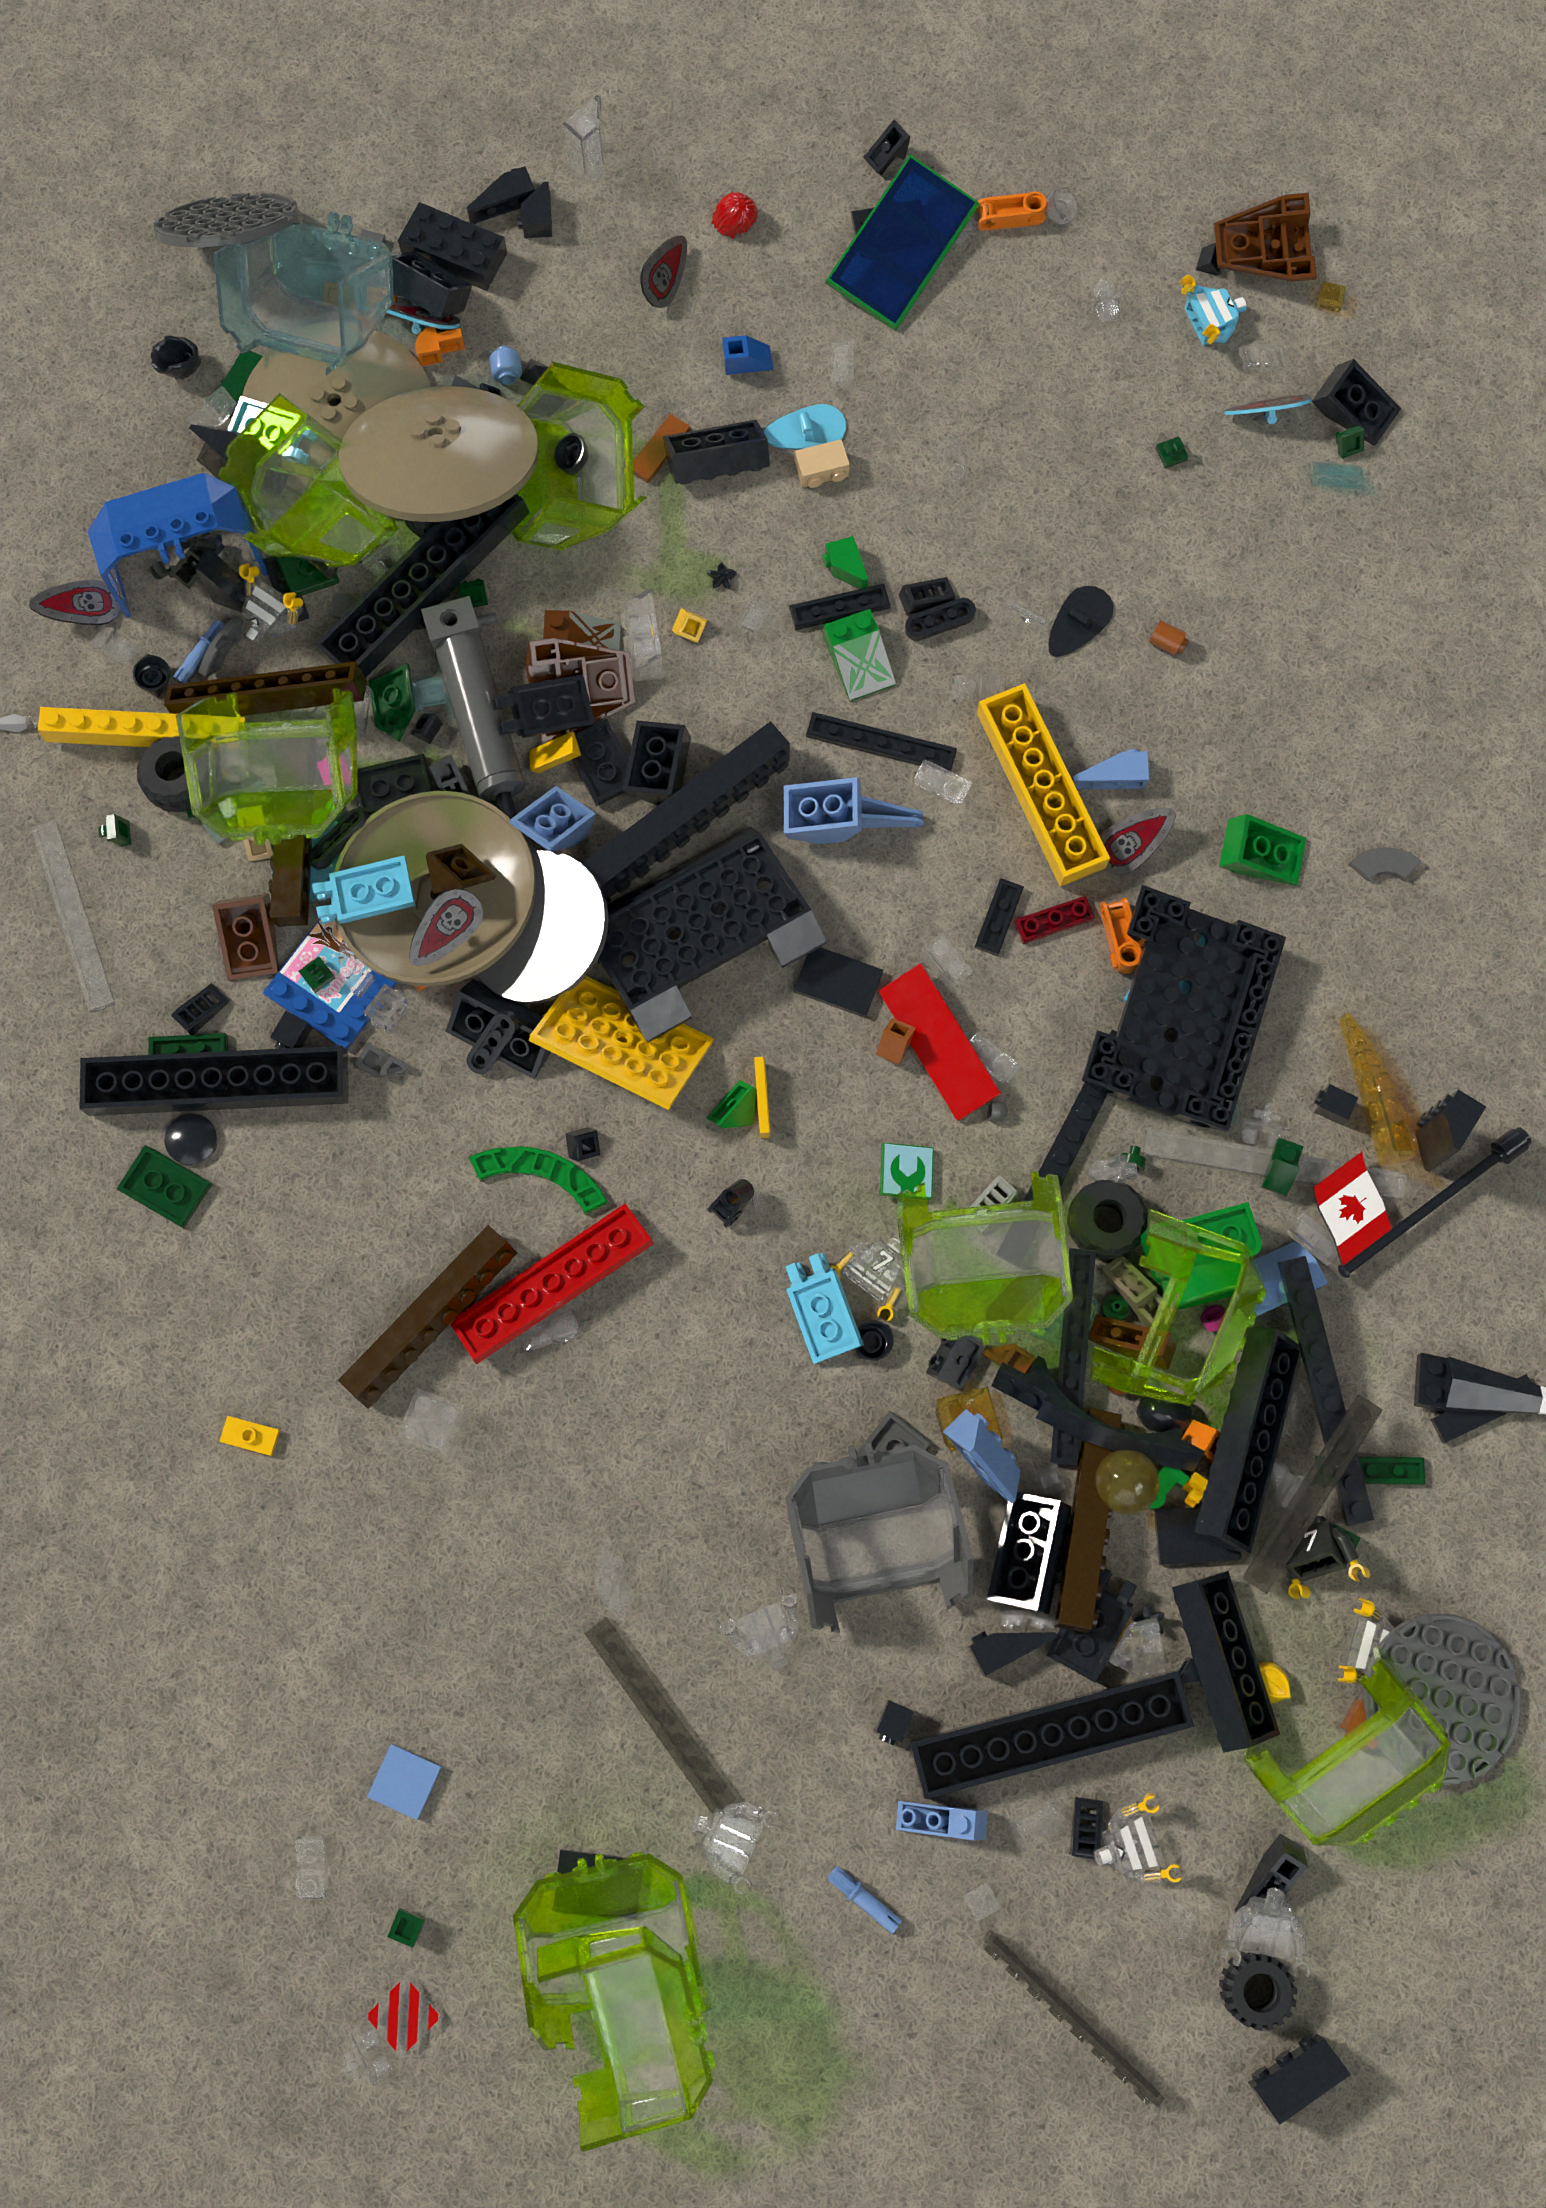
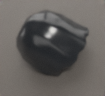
M171 335L164 336L163 340L152 346L151 365L158 373L184 379L193 375L200 366L201 358L198 347L187 338Z
M1150 1389L1141 1396L1136 1414L1140 1422L1152 1433L1164 1432L1174 1428L1184 1431L1190 1424L1192 1409L1191 1403L1176 1393L1164 1389Z

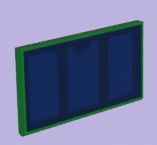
M909 154L826 279L825 284L888 327L897 331L979 207V202Z

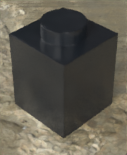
M285 1011L270 1038L275 1043L274 1048L276 1049L301 1048L313 1028L307 1021Z
M1329 1084L1324 1091L1321 1089L1318 1091L1313 1102L1317 1105L1314 1113L1343 1126L1349 1120L1359 1097Z
M887 1700L875 1729L877 1733H880L879 1739L893 1746L895 1741L902 1743L914 1711Z

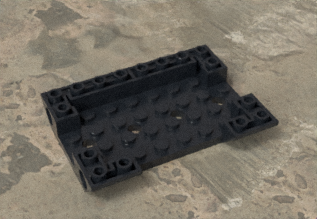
M748 827L607 904V936L597 962L598 964L601 963L620 994L623 1005L645 1041L649 1043L692 1019L678 990L679 988L768 940L769 949L782 968L822 947L827 942L811 908L762 834L754 828ZM767 881L771 886L767 890H760L757 888L758 884ZM717 906H724L726 908V911L721 915H716L712 912ZM671 931L681 932V936L678 939L671 940L668 938V934ZM633 955L636 957L634 963L626 965L622 962L626 956Z
M1142 885L1127 935L1141 945L1143 949L1116 1036L1096 1031L1081 1080L1096 1091L1194 1126L1227 1132L1229 1131L1286 937L1241 920L1231 924L1190 909L1191 902ZM1195 933L1203 935L1205 938L1204 946L1195 944L1193 939ZM1181 981L1189 983V994H1183L1179 990V983ZM1166 1029H1171L1175 1032L1176 1039L1173 1043L1165 1039L1164 1032ZM1152 1077L1160 1080L1161 1088L1159 1091L1151 1089L1149 1081Z

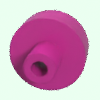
M1213 1305L1201 1314L1200 1320L1206 1330L1222 1333L1227 1329L1226 1324L1229 1321V1315L1222 1305Z

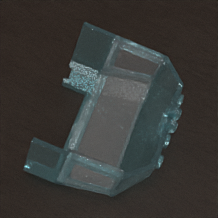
M330 211L327 218V229L304 223H293L274 234L251 241L227 245L213 252L220 326L226 334L230 333L237 341L238 345L236 347L242 354L261 345L331 363L326 368V376L345 365L365 346L388 309L394 304L392 254L384 242L351 235L353 230L351 216L343 215L340 221L338 213Z

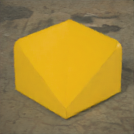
M681 608L672 631L676 635L698 643L707 619Z

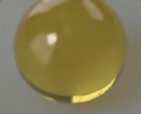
M1132 1450L1114 1451L1100 1462L1096 1471L1095 1482L1098 1494L1104 1503L1109 1506V1509L1121 1515L1141 1513L1153 1504L1159 1493L1160 1477L1155 1464L1140 1452Z

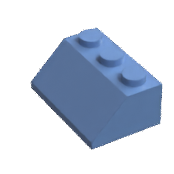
M1298 1240L1255 1259L1261 1278L1260 1285L1255 1288L1253 1286L1239 1289L1241 1293L1237 1294L1250 1320L1288 1303L1277 1262L1306 1256L1314 1289H1320L1328 1284L1316 1259Z
M965 1410L943 1433L981 1480L1012 1504L1016 1500L1021 1472L1014 1463L1016 1457L1006 1447L1004 1449L1001 1447L1002 1439L994 1431L987 1429L989 1423L979 1413L973 1415L968 1410Z

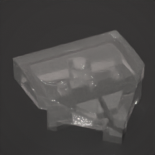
M1157 1618L1130 1624L1109 1659L1110 1663L1123 1668L1137 1680L1144 1676L1166 1673Z

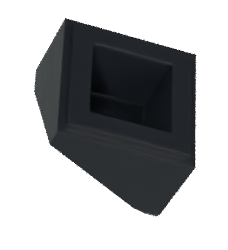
M587 1127L565 1133L570 1159L581 1161L600 1155L597 1130Z

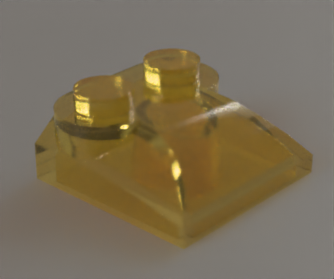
M988 1386L937 1399L936 1416L943 1441L951 1452L958 1450L943 1431L965 1410H968L973 1415L977 1413L982 1415L989 1423L987 1429L994 1431L1003 1439Z

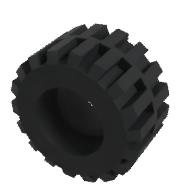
M1248 1950L1247 1954L1243 1952L1238 1953L1237 1959L1231 1958L1228 1961L1230 1964L1228 1969L1223 1968L1221 1973L1224 1975V1978L1219 1980V1986L1222 1988L1220 1996L1225 2002V2008L1243 2025L1249 2028L1252 2027L1255 2030L1262 2031V2028L1272 2030L1275 2024L1278 2026L1283 2025L1284 2021L1282 2019L1285 2016L1290 2018L1292 2012L1289 2011L1290 2007H1295L1297 2002L1293 1999V1995L1297 1994V1988L1293 1986V1982H1295L1293 1975L1288 1972L1289 1969L1284 1964L1265 1952L1260 1951L1259 1953L1255 1950ZM1255 1974H1266L1272 1983L1271 1997L1265 2004L1252 2007L1244 1999L1245 1983Z

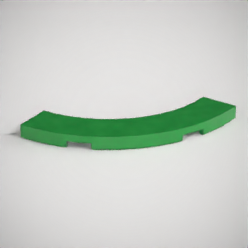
M524 1146L500 1147L468 1157L480 1182L503 1174H531L547 1179L567 1191L579 1204L585 1215L608 1204L603 1192L590 1176L573 1162L552 1152Z

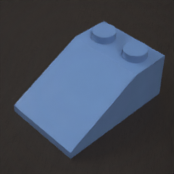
M555 786L510 819V824L548 851H555L574 847L585 839L590 833L596 813Z

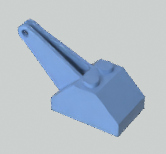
M858 777L784 786V834L788 839L815 844L844 842L861 832L862 828L923 826V820L921 819L923 818V811L910 809L861 796V781Z

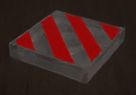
M406 1973L363 2017L396 2055L402 2059L445 2015L409 1974Z

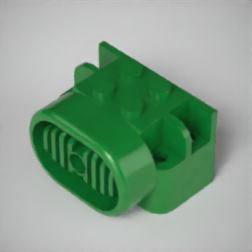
M1249 1202L1147 1229L1140 1236L1141 1242L1139 1245L1143 1246L1147 1259L1145 1261L1146 1266L1150 1268L1154 1280L1162 1285L1168 1307L1171 1310L1186 1309L1241 1293L1239 1291L1241 1288L1250 1286L1255 1288L1261 1283L1254 1256L1261 1250L1262 1242Z

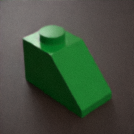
M854 536L826 543L825 553L822 554L825 569L829 568L833 577L858 589L868 587V577Z

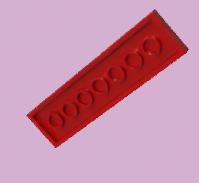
M625 1203L458 1315L450 1325L477 1365L654 1245V1243Z

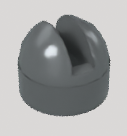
M990 1101L987 1112L988 1121L997 1122L1003 1120L1008 1113L1006 1105L1000 1101Z

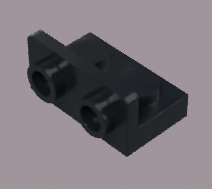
M950 1327L943 1334L941 1345L936 1354L929 1360L926 1374L936 1377L955 1390L962 1392L986 1344L963 1329Z

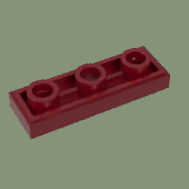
M1085 895L1015 919L1014 923L1024 945L1094 921L1095 917ZM1055 916L1059 921L1054 922L1051 920V917Z

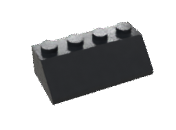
M757 419L663 436L668 465L675 484H689L694 480L700 479L712 480L716 476H734L743 471H760L765 467H770L768 439Z
M472 979L459 990L445 1032L474 1046L491 1019L499 1011L508 1010L513 1012L518 1018L519 1028L497 1060L535 1079L551 1053L529 1041L530 1034L544 1016L518 1002L496 994L486 985Z
M1458 1089L1452 1095L1447 1093L1442 1101L1439 1100L1434 1107L1431 1106L1427 1113L1424 1112L1416 1123L1419 1129L1415 1136L1426 1171H1432L1461 1150L1484 1112L1485 1105Z

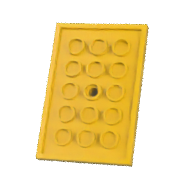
M586 975V978L571 991H566L559 995L530 1034L529 1041L667 1110L671 1108L714 1038L683 1023L647 1043L623 1005L618 991Z

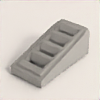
M998 1175L962 1216L982 1233L1016 1197L1018 1191ZM996 1186H998V1187H999L1000 1189H1002L1008 1196H1007L1006 1198H1004V1197H1003L997 1190H995L994 1188H995ZM991 1194L1001 1204L997 1206L987 1196ZM982 1202L985 1203L993 1213H988L980 1204ZM975 1209L987 1219L984 1223L972 1213Z

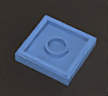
M391 1744L367 1797L413 1819L419 1820L442 1766Z

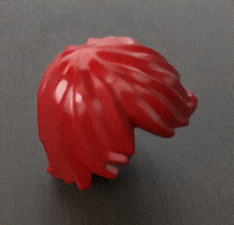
M731 192L724 196L717 204L716 211L712 214L713 220L711 223L714 224V228L721 235L730 236L734 239L736 234L742 235V233L748 232L753 223H756L758 218L757 206L753 199L740 192Z

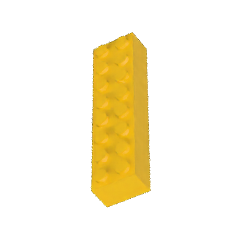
M1021 684L979 701L976 714L1059 886H1064L1105 869L1110 857L1026 684Z

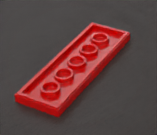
M919 963L878 991L896 1020L915 1027L910 1044L957 1121L964 1119L1002 1094L922 963Z

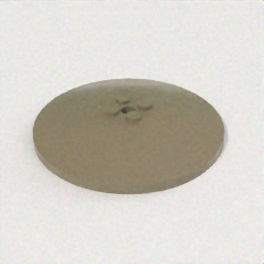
M327 324L295 333L270 349L250 374L242 396L298 413L305 418L303 423L311 425L312 429L318 431L315 440L301 435L297 446L302 448L303 452L309 453L306 463L289 457L287 463L277 461L290 469L282 488L300 497L320 502H327L326 494L340 496L338 498L341 499L352 497L353 501H357L358 499L347 488L339 465V449L346 431L360 415L376 404L401 393L431 386L424 369L414 355L390 336L364 326ZM337 398L341 400L337 406L329 405L332 399Z
M438 386L398 394L376 404L360 415L348 428L342 439L339 449V465L347 488L367 507L398 519L418 522H441L477 515L510 499L532 476L537 465L539 448L537 433L531 420L518 406L509 400L475 388Z
M431 791L410 795L396 800L374 813L366 820L364 826L357 830L346 843L334 872L403 855L407 859L416 906L340 924L337 918L335 919L343 940L354 955L369 969L387 979L406 985L432 987L448 985L471 978L502 958L518 940L528 923L536 895V871L532 854L520 830L510 824V818L485 800L452 791ZM463 844L497 875L495 880L464 888L479 899L483 909L482 922L465 942L441 959L430 964L414 966L409 959L412 938L424 914L434 901L432 899L434 893L426 854L431 851Z

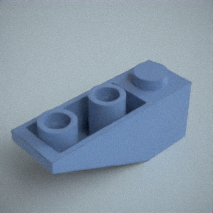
M898 1801L896 1830L967 1840H984L987 1833L988 1810Z

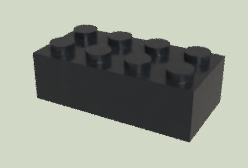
M421 202L416 206L398 239L401 254L414 251L473 286L485 291L488 290L507 255L504 236Z
M1017 1492L1016 1500L1012 1504L1010 1502L1007 1504L987 1600L1049 1615L1072 1506L1059 1500Z

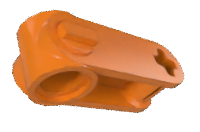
M1033 191L1030 193L987 197L978 200L980 204L976 210L979 213L978 228L982 231L1036 226L1043 223L1046 219L1047 200L1040 192Z
M1126 897L1118 902L1108 904L1101 902L1100 912L1111 951L1112 967L1117 972L1123 974L1133 973L1137 968L1143 948L1127 935L1132 918L1129 902ZM1128 954L1134 961L1127 962L1122 958V955Z

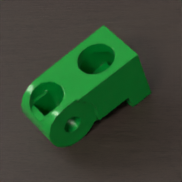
M1162 1465L1141 1490L1139 1496L1141 1504L1147 1509L1161 1507L1165 1502L1166 1494L1175 1484L1183 1487L1190 1478L1180 1469Z

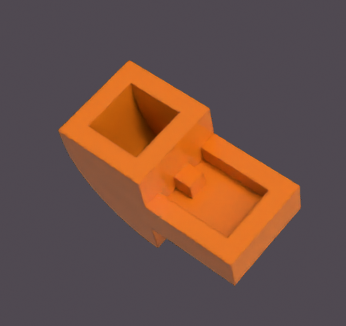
M429 326L419 334L415 344L417 358L421 366L442 363V354L465 349L460 328L447 329L437 333L435 327Z

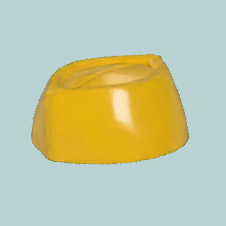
M1274 1662L1259 1663L1270 1703L1290 1699V1683L1285 1670Z

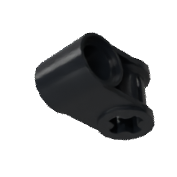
M745 1179L737 1180L722 1191L707 1211L714 1213L724 1222L723 1226L727 1229L740 1217L743 1209L753 1198L754 1188L752 1184Z

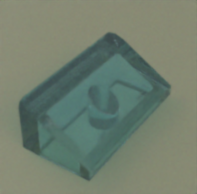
M1313 462L1312 485L1360 490L1364 483L1362 466Z

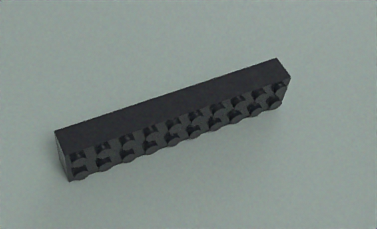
M516 493L502 504L480 514L457 520L436 522L314 644L316 648L331 664L356 661L366 678L424 620L421 609L439 605L530 514L524 499Z
M771 721L581 863L598 880L607 904L611 901L610 897L614 894L626 891L631 885L630 882L635 878L646 876L651 870L650 867L655 863H662L667 860L671 855L670 852L676 847H684L690 841V837L693 834L704 832L710 826V822L713 819L725 816L730 810L729 807L734 803H742L750 795L749 792L755 787L758 789L763 787L769 781L771 775L775 772L779 774L788 767L790 743Z
M343 1046L80 1058L79 1109L88 1116L349 1104L348 1053Z
M1169 1671L908 1741L922 1797L928 1799L1192 1728L1194 1723L1179 1671Z

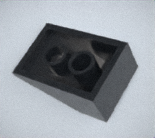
M1355 359L1337 365L1312 400V403L1327 418L1343 428H1354L1360 425L1364 429V440L1373 446L1378 443L1401 410L1399 405Z

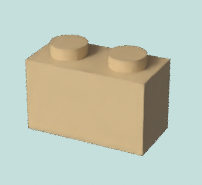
M842 439L795 451L794 463L802 488L808 486L815 488L828 481L839 482L849 476L850 464Z

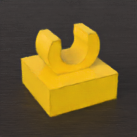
M1194 1472L1189 1477V1481L1182 1487L1183 1490L1189 1493L1184 1502L1194 1508L1196 1503L1198 1504L1200 1501H1203V1493L1208 1482L1207 1479L1197 1472Z

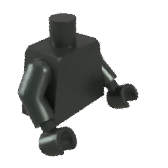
M207 532L201 534L200 537L188 538L182 543L183 550L188 549L185 553L186 558L180 559L176 565H170L168 569L165 568L162 561L153 563L152 567H150L153 577L159 580L169 575L170 578L178 579L190 589L200 577L196 567L205 548L211 549L216 555H219L225 548L222 544L221 536L216 532Z

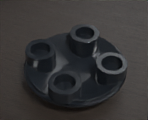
M182 1115L176 1118L167 1128L164 1139L165 1148L175 1161L183 1165L198 1164L207 1159L216 1150L217 1133L215 1127L202 1115Z

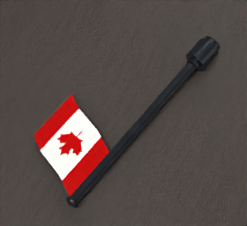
M1521 1127L1507 1131L1491 1144L1492 1150L1489 1156L1392 1229L1384 1203L1367 1171L1363 1152L1358 1153L1313 1187L1317 1208L1334 1240L1341 1263L1338 1266L1339 1274L1344 1278H1349L1353 1271L1496 1163H1511L1528 1150L1529 1145L1532 1143L1529 1134Z

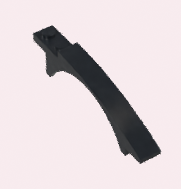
M1037 1356L1028 1374L1002 1362L991 1385L995 1389L1039 1411L1036 1419L1078 1439L1128 1457L1194 1472L1205 1453L1204 1450L1181 1439L1183 1431L1178 1428L1159 1433H1137L1118 1429L1094 1419L1075 1406L1061 1392L1048 1371L1045 1359Z

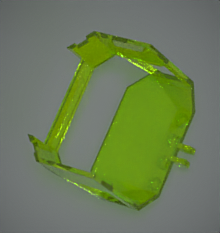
M1149 1209L1145 1245L1150 1246L1147 1257L1141 1256L1139 1265L1170 1277V1280L1137 1361L1134 1362L1133 1357H1130L1128 1360L1094 1347L1090 1379L1126 1393L1190 1406L1223 1384L1227 1374L1230 1376L1233 1374L1237 1363L1234 1360L1237 1351L1242 1352L1247 1337L1244 1335L1247 1327L1252 1328L1257 1315L1254 1312L1257 1303L1262 1304L1267 1289L1264 1288L1263 1277L1248 1245ZM1197 1235L1241 1251V1254L1201 1244L1198 1242ZM1196 1254L1240 1263L1242 1266L1234 1293L1199 1377L1193 1380L1189 1379L1187 1382L1153 1369L1188 1284ZM1149 1377H1153L1182 1388L1183 1394L1145 1384Z

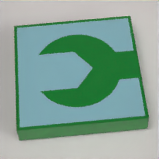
M882 1143L879 1195L931 1200L934 1147Z

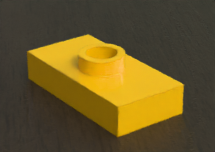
M227 1416L219 1442L273 1456L281 1430Z

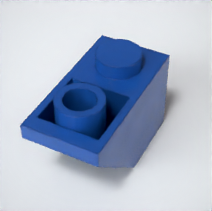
M747 335L722 338L726 375L773 370L769 345Z

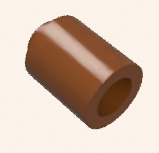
M1160 620L1149 643L1176 656L1177 652L1183 653L1189 640L1185 638L1186 632Z

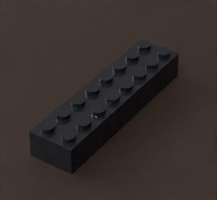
M1249 1326L1247 1336L1244 1339L1241 1359L1237 1365L1234 1385L1230 1391L1229 1404L1223 1417L1221 1434L1217 1440V1449L1213 1463L1210 1466V1475L1203 1493V1501L1199 1516L1196 1519L1194 1531L1197 1535L1222 1549L1251 1554L1302 1357L1299 1344L1274 1328Z

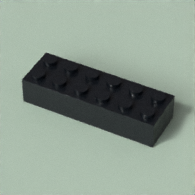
M1229 1571L1202 1577L1172 1587L1174 1600L1178 1606L1183 1629L1188 1638L1191 1655L1198 1670L1200 1684L1203 1687L1208 1702V1709L1212 1715L1217 1738L1223 1753L1250 1748L1281 1735Z

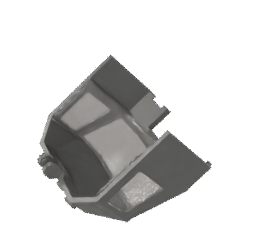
M867 1442L864 1447V1456L858 1457L854 1445L848 1446V1457L831 1463L819 1462L812 1467L806 1468L786 1496V1505L808 1614L813 1629L821 1630L824 1626H829L832 1632L840 1633L834 1603L935 1581H940L947 1610L955 1606L954 1600L961 1596L966 1599L974 1594L973 1555L948 1463L916 1445H900L893 1450L881 1452L873 1451L871 1442Z

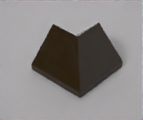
M463 844L431 851L426 854L433 893L444 892L453 888L464 889L495 880L497 876Z

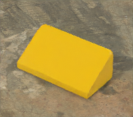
M572 731L531 749L530 770L538 774L581 756L575 733Z

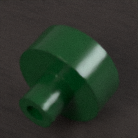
M1132 1145L1130 1146L1129 1153H1121L1119 1166L1135 1171H1143L1147 1159L1140 1156V1147Z
M1116 1294L1108 1296L1101 1305V1312L1104 1317L1120 1321L1126 1317L1129 1311L1127 1301L1122 1296Z

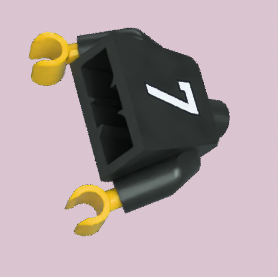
M1314 1516L1311 1519L1310 1526L1297 1529L1293 1534L1291 1545L1284 1554L1288 1578L1293 1583L1289 1586L1288 1593L1294 1599H1300V1595L1303 1598L1310 1597V1588L1305 1584H1301V1582L1346 1569L1347 1563L1351 1565L1349 1568L1351 1579L1360 1582L1357 1577L1360 1569L1364 1577L1370 1578L1369 1569L1358 1563L1357 1559L1359 1556L1350 1538L1340 1528H1335L1323 1516Z

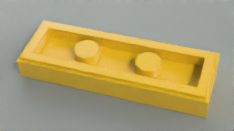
M754 1057L760 1138H769L770 1121L765 1058Z

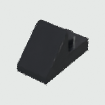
M894 119L863 158L877 174L882 175L896 157L906 158L911 136Z

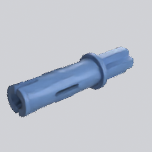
M215 620L204 636H199L198 639L200 641L189 653L178 671L172 676L179 683H188L194 673L199 669L211 642L225 624L222 621Z
M837 1866L828 1875V1881L847 1896V1901L852 1900L889 1931L890 1934L895 1932L898 1928L897 1925H900L902 1919L861 1886V1881L856 1882Z

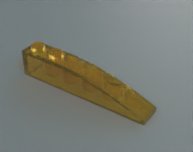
M1350 1012L1344 1013L1339 1018V1024L1379 1165L1381 1167L1409 1161L1417 1155L1416 1152L1418 1150L1416 1139L1411 1137L1409 1130L1411 1124L1410 1117L1407 1112H1404L1393 1080L1370 1039Z

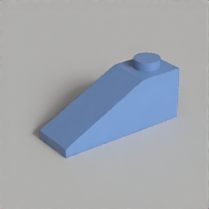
M1139 749L1126 750L1073 776L1072 781L1076 789H1145L1149 781L1148 751H1140Z

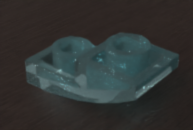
M443 676L412 683L415 712L424 711L423 707L447 703Z

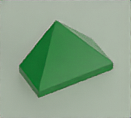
M739 1080L706 1117L707 1120L722 1129L752 1125L754 1123L756 1089Z

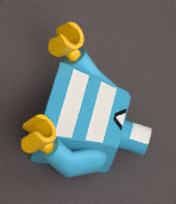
M1186 275L1179 281V284L1184 286L1181 289V293L1183 295L1189 294L1184 309L1202 346L1206 344L1211 345L1213 342L1226 343L1235 331L1239 313L1246 311L1247 307L1244 298L1240 297L1232 300L1226 289L1200 286L1196 284L1195 279L1191 275Z

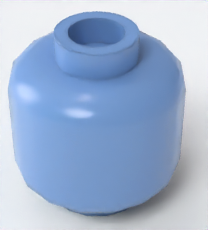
M501 346L491 354L489 359L492 377L503 385H511L517 382L522 375L520 354L508 346Z

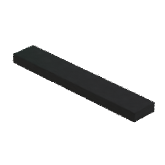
M812 712L806 733L807 738L950 774L957 752L955 747Z

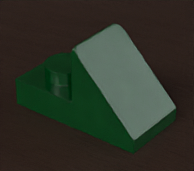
M1278 1137L1261 1188L1287 1196L1299 1172L1300 1167L1297 1165L1304 1146Z

